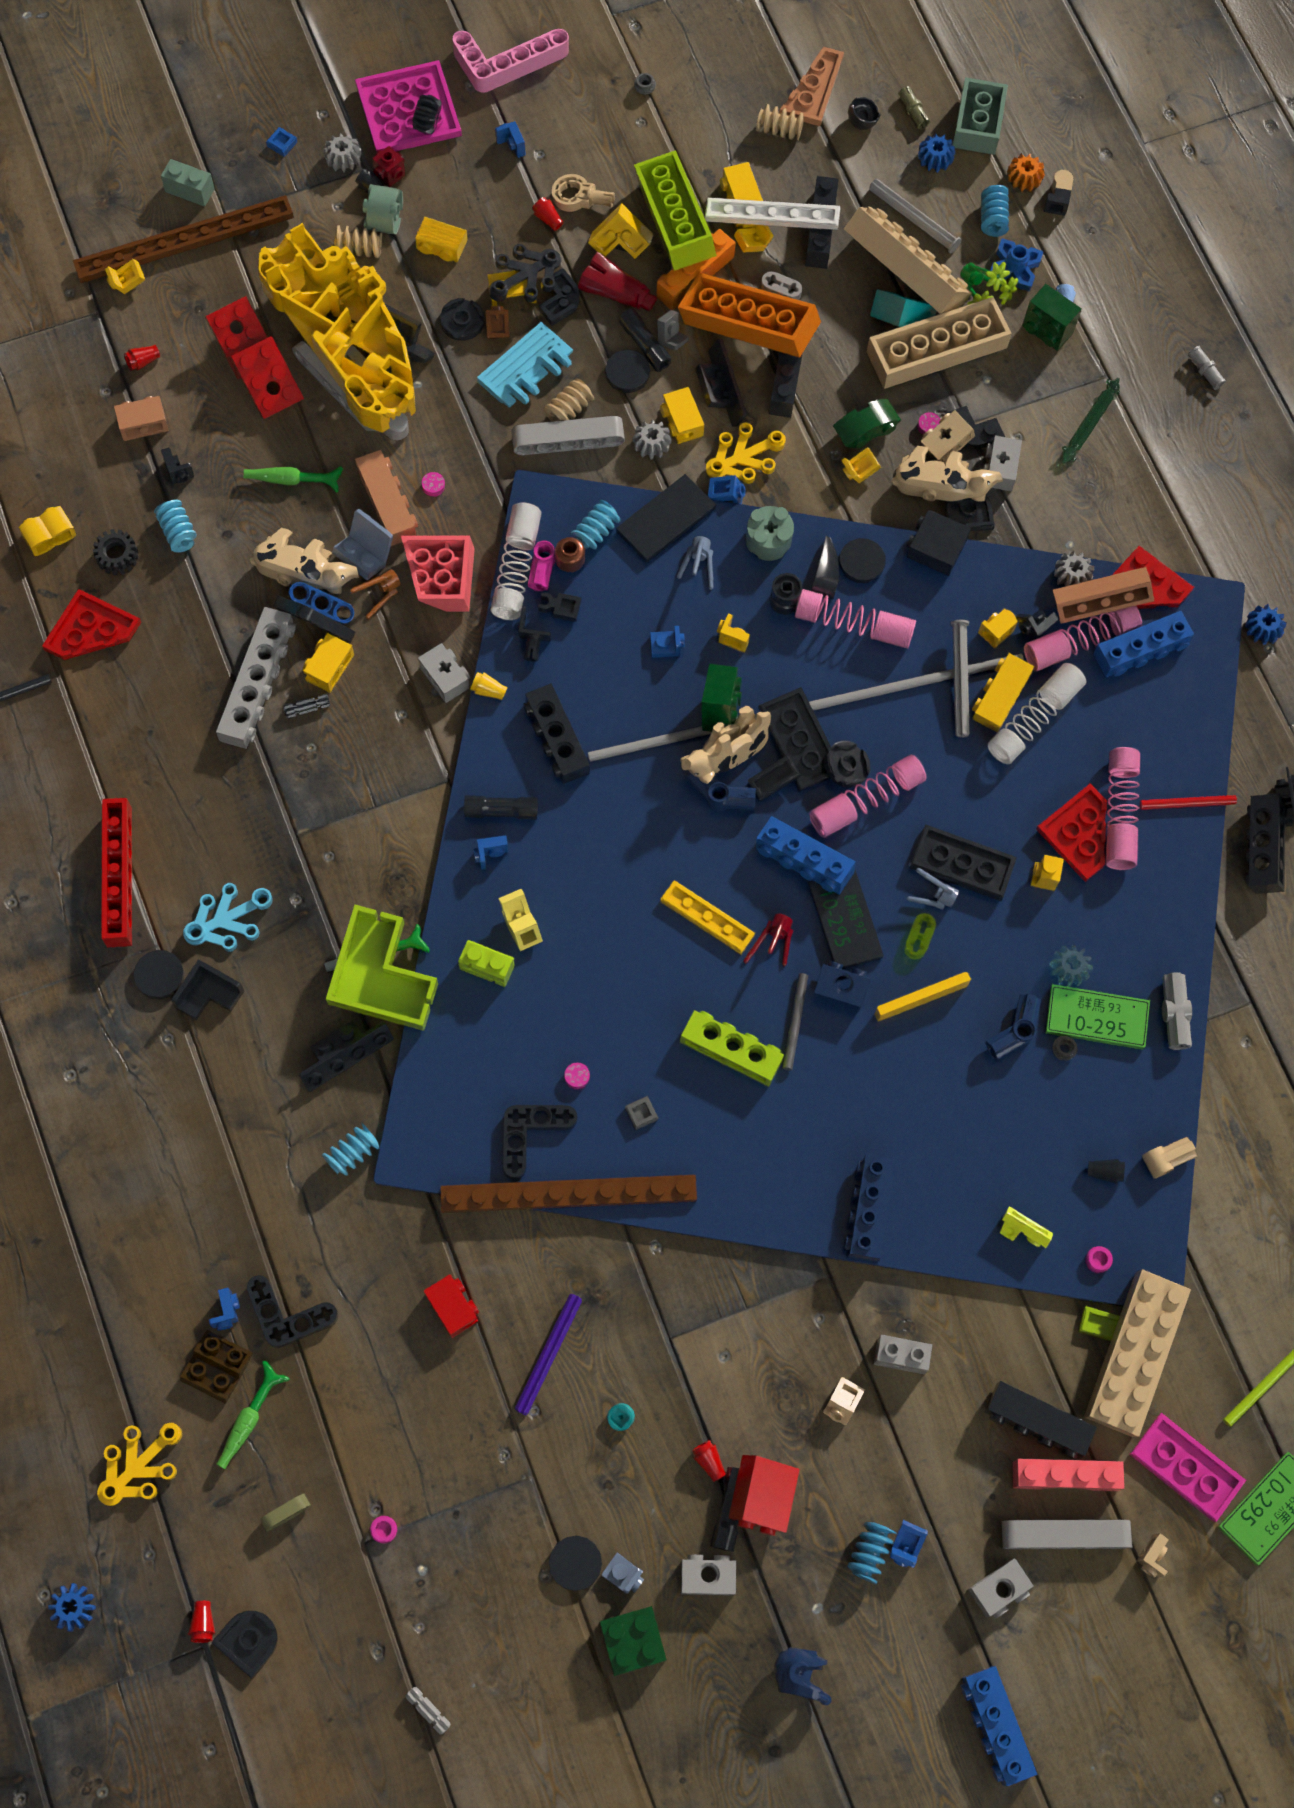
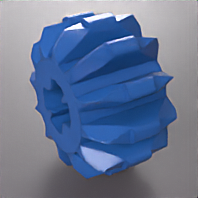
M935 133L933 138L927 135L925 141H922L919 145L918 159L921 160V166H928V171L932 168L937 173L940 168L946 171L948 166L954 161L955 146H952V139L945 140V134L942 137H938Z
M1269 604L1265 605L1264 608L1257 606L1247 616L1248 620L1245 623V627L1249 629L1247 636L1254 635V642L1259 639L1263 645L1267 644L1268 641L1272 644L1275 643L1284 634L1287 623L1283 621L1284 614L1277 613L1278 607L1271 610Z
M75 1583L70 1585L69 1591L65 1586H61L60 1592L62 1596L58 1594L51 1596L57 1601L56 1605H48V1609L56 1610V1613L50 1616V1620L55 1621L59 1619L57 1623V1628L59 1629L66 1625L67 1631H73L75 1624L79 1629H83L84 1622L82 1619L84 1618L87 1621L93 1619L91 1615L87 1614L88 1610H96L95 1605H88V1602L94 1599V1595L88 1594L85 1596L87 1587L82 1586L78 1590ZM69 1602H77L74 1605L77 1607L76 1612H67L70 1610L67 1608Z

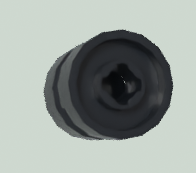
M783 573L774 579L770 595V605L775 612L788 615L796 611L803 587L801 580L791 573Z

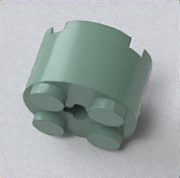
M370 184L368 190L369 199H364L363 212L367 213L364 227L369 231L375 228L376 232L397 234L401 223L399 214L400 210H403L402 190Z
M765 506L755 509L751 513L747 524L745 540L748 550L756 554L759 559L765 561L780 559L791 547L794 524L788 511L783 507Z

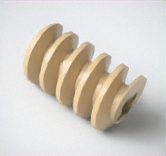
M767 104L764 110L761 108L759 112L756 131H760L763 126L764 133L767 134L772 128L774 136L780 130L782 138L789 132L790 140H793L797 134V140L799 141L804 121L803 113L801 112L798 118H795L794 110L787 116L786 108L779 114L778 106H775L771 112L770 106Z
M337 225L334 245L340 249L347 246L352 254L356 251L357 256H362L364 251L366 257H370L373 252L374 257L379 258L382 248V232L380 235H377L376 229L373 228L371 235H369L367 228L364 227L362 234H359L358 227H355L353 233H350L349 226H346L345 231L341 232L340 225Z
M575 378L562 392L557 394L556 398L551 400L550 404L544 407V412L551 422L569 420L568 417L575 419V412L581 413V406L587 407V400L593 401L594 396L582 380Z

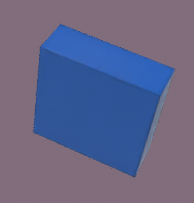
M278 127L266 141V145L285 157L297 143V137Z

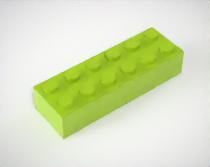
M676 150L634 164L640 189L673 270L675 271L717 256L711 232Z

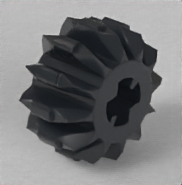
M422 94L420 96L412 120L413 129L424 134L434 133L442 109L441 100L431 95Z

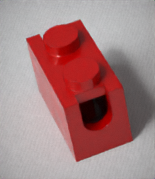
M451 1274L425 1289L424 1293L449 1335L453 1338L478 1322L476 1315L479 1311L472 1299L468 1302L462 1293L466 1290L459 1278L454 1280Z

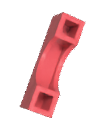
M1017 1459L1012 1462L1013 1489L1076 1488L1091 1491H1120L1124 1489L1123 1462Z

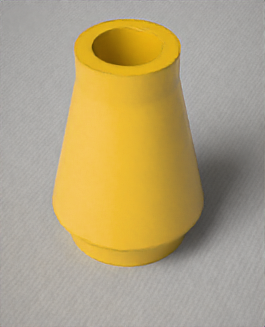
M477 672L470 690L475 691L477 695L502 700L507 687L485 672L483 674Z

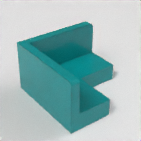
M877 289L870 316L903 327L936 315L937 310L925 301Z

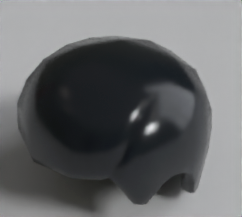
M856 97L850 103L847 112L849 121L860 130L871 129L876 125L881 116L877 105L873 100L866 97Z

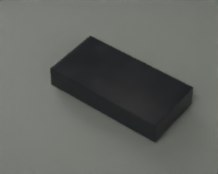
M786 755L748 779V782L752 788H756L758 799L763 801L801 777V774L790 756Z

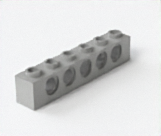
M264 607L216 731L220 742L247 749L249 742H253L256 735L255 726L257 720L261 721L264 714L263 705L265 699L269 700L272 693V681L277 679L279 675L280 660L285 658L287 654L289 637L292 638L295 633L296 625L293 623L291 614ZM273 634L279 635L276 639H269ZM264 655H270V656H271V657H270L269 659H267V660H262V659H261V657L264 656ZM256 676H263L259 681L253 680ZM250 696L255 697V699H254L253 701H250V702H246V701H245V699H246L247 697H250ZM241 717L247 718L243 723L236 722Z

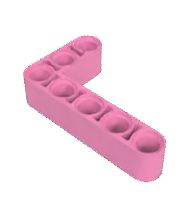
M555 29L486 60L471 34L466 31H458L453 35V52L474 88L479 92L485 93L565 58L569 52V36L565 30Z

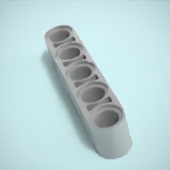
M618 416L517 425L511 430L513 450L517 455L614 447L625 442L622 418Z
M1130 1520L1001 1521L1003 1549L1132 1548Z

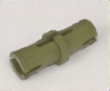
M909 86L902 88L898 96L903 101L907 114L911 115L918 129H922V126L926 128L930 124V120L922 109L921 101L917 100Z

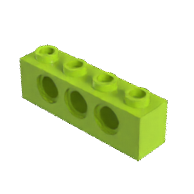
M694 1010L681 1035L680 1043L769 1087L784 1057V1054L780 1053L781 1050L774 1045L768 1044L766 1046L758 1042V1038L749 1033L744 1035L736 1031V1028L727 1022L721 1024L713 1020L714 1017L705 1011H700L699 1013ZM713 1031L716 1033L717 1038L709 1040L704 1036V1033ZM735 1042L740 1048L736 1051H731L727 1048L726 1044ZM751 1053H758L762 1060L753 1062L750 1060L749 1055Z

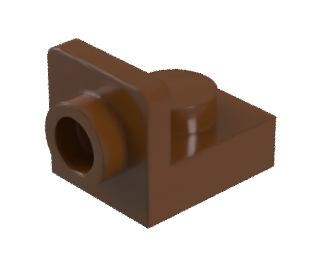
M491 306L490 310H486L487 339L510 338L508 310H504L503 306Z

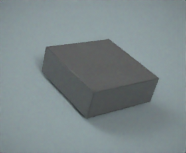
M648 1096L625 1106V1110L635 1130L658 1120V1116Z

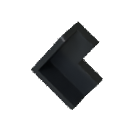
M198 959L171 1002L177 1010L197 1021L210 1000L231 1012L245 991L240 982Z

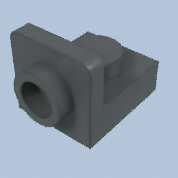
M670 310L657 320L659 344L669 349L677 350L689 341V336L679 333L678 312Z

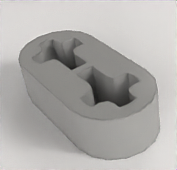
M767 272L762 277V290L797 300L801 298L802 285L798 281L776 272ZM774 281L775 283L772 286L768 285V283ZM794 289L795 291L792 294L788 293V291Z

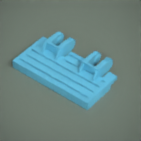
M540 322L477 377V382L507 407H511L516 402L512 395L521 403L527 404L529 397L520 388L523 386L531 394L537 395L540 391L536 384L548 374L544 367L555 376H559L562 370L553 359L555 358L563 366L569 367L572 363L568 356L573 352V349Z

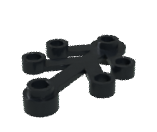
M516 244L512 252L513 257L517 260L525 258L537 261L533 264L512 261L505 254L497 256L495 265L498 269L520 272L505 281L497 280L491 284L489 295L494 301L500 302L505 300L509 289L528 278L523 296L526 301L534 302L538 295V290L536 289L537 273L545 269V273L541 282V289L545 292H551L554 289L555 280L553 273L562 261L561 255L556 250L545 249L540 253L527 250L522 244Z

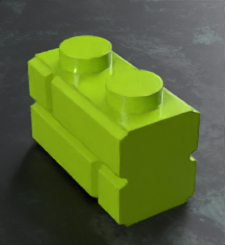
M470 940L466 942L458 961L460 970L490 982L495 981V984L503 987L507 985L515 966L513 957Z

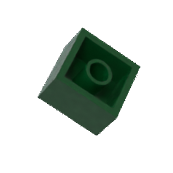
M1045 284L1030 300L1022 327L1028 333L1034 334L1041 339L1047 346L1058 351L1074 333L1082 308Z
M709 664L701 702L702 731L712 732L713 726L717 723H723L725 728L728 725H733L738 718L737 706L741 705L742 692H740L742 677H738V667Z
M652 1606L600 1621L614 1676L667 1661Z

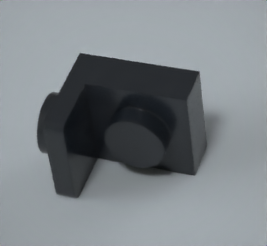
M170 447L161 450L172 484L184 483L194 478L191 463L181 465L178 456L172 455Z
M1040 610L1032 616L1030 614H1018L1016 619L1019 623V629L1025 635L1040 636L1058 620L1055 612Z

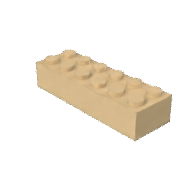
M859 207L844 228L848 234L940 314L962 307L972 294L967 289L968 284L960 278L955 279L951 275L952 271L944 264L939 265L935 261L936 257L928 250L923 251L919 247L920 243L912 236L907 237L902 233L904 229L899 224L891 223L887 220L888 215L879 208L873 209L872 207Z
M994 297L870 337L867 354L885 389L1006 349L1012 333Z
M1143 1269L1135 1273L1084 1418L1130 1437L1140 1436L1191 1289Z

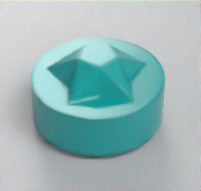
M618 1403L608 1411L607 1420L614 1430L624 1431L634 1423L635 1414L629 1405Z

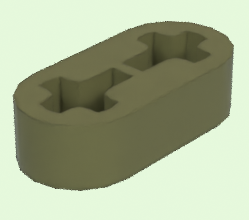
M301 1494L266 1514L260 1521L265 1531L268 1532L302 1513L311 1504L306 1495Z

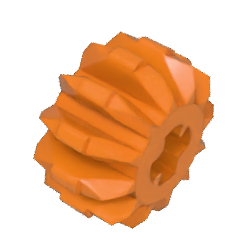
M1021 153L1018 158L1014 157L1010 166H1008V182L1013 183V189L1019 187L1021 192L1024 189L1031 192L1034 187L1038 188L1044 179V163L1039 162V157L1033 159L1031 154L1025 157Z

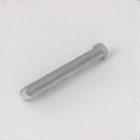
M875 179L870 184V191L948 248L950 254L958 248L961 243L960 237H954L880 180Z
M954 620L950 622V626L953 627L955 735L958 737H968L970 734L967 626H969V621Z

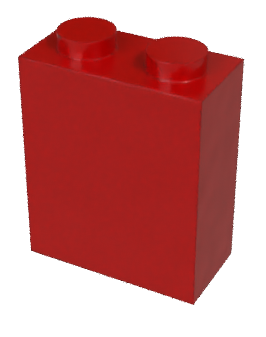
M742 1455L729 1519L738 1521L737 1526L753 1530L754 1526L759 1527L760 1533L775 1536L776 1532L786 1533L800 1469L756 1455Z

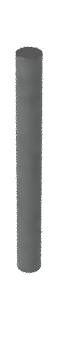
M804 973L798 975L783 1069L789 1071L793 1069L808 975Z

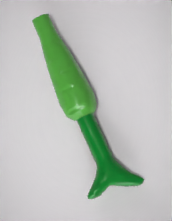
M340 466L328 473L300 472L297 468L293 467L244 469V478L282 485H297L300 481L326 483L338 493L339 486L337 480L341 476L343 467Z
M262 1361L264 1368L263 1383L250 1406L242 1409L237 1416L222 1455L216 1464L223 1469H226L230 1460L257 1425L259 1420L258 1411L270 1389L279 1383L290 1380L286 1375L276 1374L267 1361Z

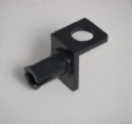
M522 606L519 637L527 639L523 659L530 661L531 652H533L532 662L539 661L541 641L551 642V633L524 629L527 610L526 606Z

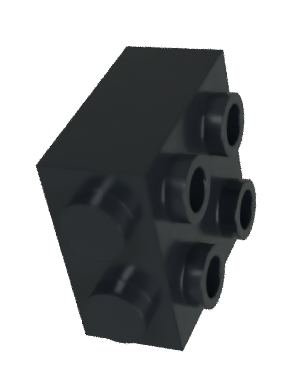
M928 510L926 516H921L917 522L915 529L918 532L916 536L911 535L906 545V548L909 549L907 558L950 576L969 537L971 528Z

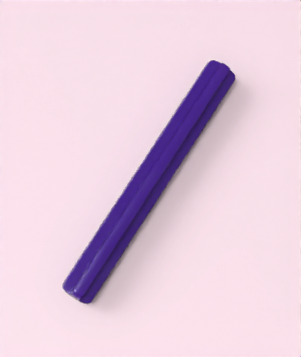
M569 1295L515 1406V1410L523 1415L529 1413L582 1303V1299L579 1296Z

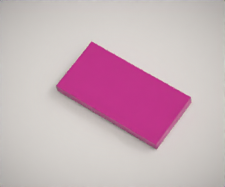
M1159 1413L1129 1454L1214 1523L1218 1521L1246 1482L1242 1476L1163 1413Z

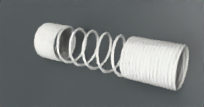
M517 503L512 506L506 533L507 543L504 545L506 553L502 555L504 564H501L499 567L501 575L497 577L499 585L495 588L491 604V612L495 616L506 620H514L520 617L524 596L521 593L525 592V588L514 583L500 584L499 578L504 576L511 581L519 583L528 580L525 575L520 573H503L502 567L506 565L520 572L530 570V567L525 563L517 561L505 563L504 561L506 554L520 561L532 559V556L524 551L506 550L507 544L522 550L534 549L541 511L530 503ZM510 553H523L528 555L530 558L521 559L511 555ZM508 564H521L526 566L528 569H516L509 566ZM506 575H519L524 577L525 580H515L507 577ZM504 586H517L522 588L523 591H516L514 589L506 588Z
M1064 663L1048 681L1043 684L1040 690L1037 691V697L1030 698L1029 706H1023L1021 714L1014 715L1013 722L1006 723L1005 728L1001 729L990 740L988 748L991 754L1000 762L1011 764L1025 749V744L1014 732L1007 729V726L1014 724L1016 730L1023 738L1033 741L1032 734L1022 725L1015 723V718L1022 716L1030 729L1040 733L1041 728L1038 723L1029 716L1024 715L1023 709L1029 707L1037 720L1043 724H1049L1047 716L1039 709L1031 706L1030 702L1033 699H1037L1045 712L1056 716L1057 712L1055 709H1063L1086 684L1084 674L1072 664ZM1040 700L1048 704L1053 709L1055 714L1050 713L1042 705ZM1032 709L1042 714L1047 722L1039 719ZM1024 717L1031 720L1038 727L1039 731L1031 727ZM1017 726L1024 729L1030 735L1031 739L1024 736L1019 731Z

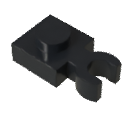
M541 593V600L548 601L549 603L547 605L539 604L538 611L542 613L554 611L553 618L577 622L582 597L558 593L556 599L549 593Z

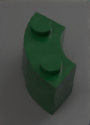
M888 399L871 401L867 404L869 407L859 412L854 409L833 425L846 447L862 448L869 440L878 436L888 435L896 429V425L901 419Z

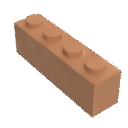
M379 450L355 459L357 472L380 524L393 535L391 546L401 543V536H416L417 520L414 514L410 515L408 512L410 506L406 495L401 496L399 492L401 485L398 477H393L391 474L393 468L389 457L384 458L382 451Z
M1146 567L1053 590L1061 624L1154 601L1152 584Z

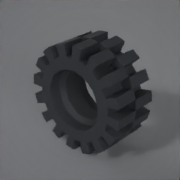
M111 529V534H107L105 531L103 532V538L101 536L97 537L98 543L94 542L93 544L95 548L93 549V554L100 569L105 570V573L110 574L112 571L113 575H117V571H120L121 575L125 574L124 569L127 568L128 571H131V564L133 566L137 564L138 550L133 538H130L127 532L124 534L122 530L118 529V533H116L114 529ZM121 546L124 548V554L119 558L112 559L107 556L108 550L112 547Z

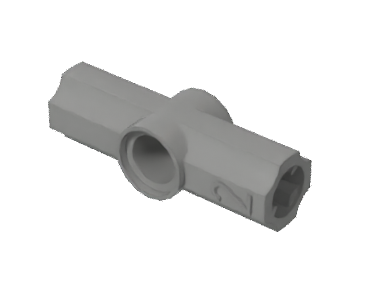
M1165 974L1162 977L1164 991L1162 1017L1163 1021L1167 1023L1169 1048L1173 1050L1190 1048L1192 1046L1190 1031L1192 1005L1190 1000H1187L1185 974Z

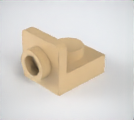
M841 1377L823 1413L832 1420L847 1425L865 1389Z
M1160 1533L1154 1534L1137 1560V1562L1143 1565L1141 1569L1153 1578L1156 1575L1164 1577L1168 1572L1155 1562L1156 1560L1160 1561L1168 1549L1165 1545L1169 1539Z

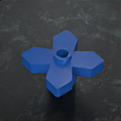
M1001 239L996 253L1001 261L996 263L1000 266L1002 262H1005V270L1010 271V274L1003 278L1005 280L1010 277L1018 278L1017 288L1030 291L1035 279V275L1030 269L1039 267L1043 251L1032 247L1027 249L1023 245H1015L1013 241Z

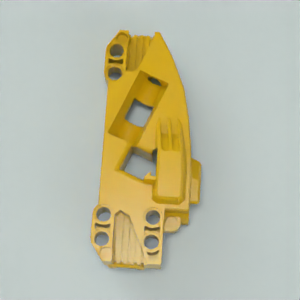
M303 223L291 229L290 233L284 236L283 241L276 248H261L258 272L263 292L278 311L285 312L346 395L349 408L360 423L365 427L383 433L390 429V418L394 420L396 416L399 417L401 413L404 414L406 411L411 416L415 414L414 385L406 343L383 302L382 296L386 292V283L377 274L373 266H363L360 268L347 246L342 249L337 246H331L322 251L305 229ZM330 310L333 316L338 317L335 322L325 317ZM353 344L370 354L362 367L345 358L346 351ZM390 366L392 370L391 373L386 371Z

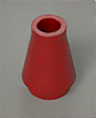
M542 197L533 205L534 215L554 231L563 225L564 221L560 218L550 199L547 200L545 197Z
M152 345L128 349V352L124 353V358L131 371H138L155 359L160 358V353L157 346Z
M707 1440L692 1450L694 1454L693 1459L711 1477L713 1482L726 1475L716 1444H712L710 1440Z
M210 1601L194 1602V1611L188 1635L191 1636L190 1641L193 1643L213 1641L215 1628Z

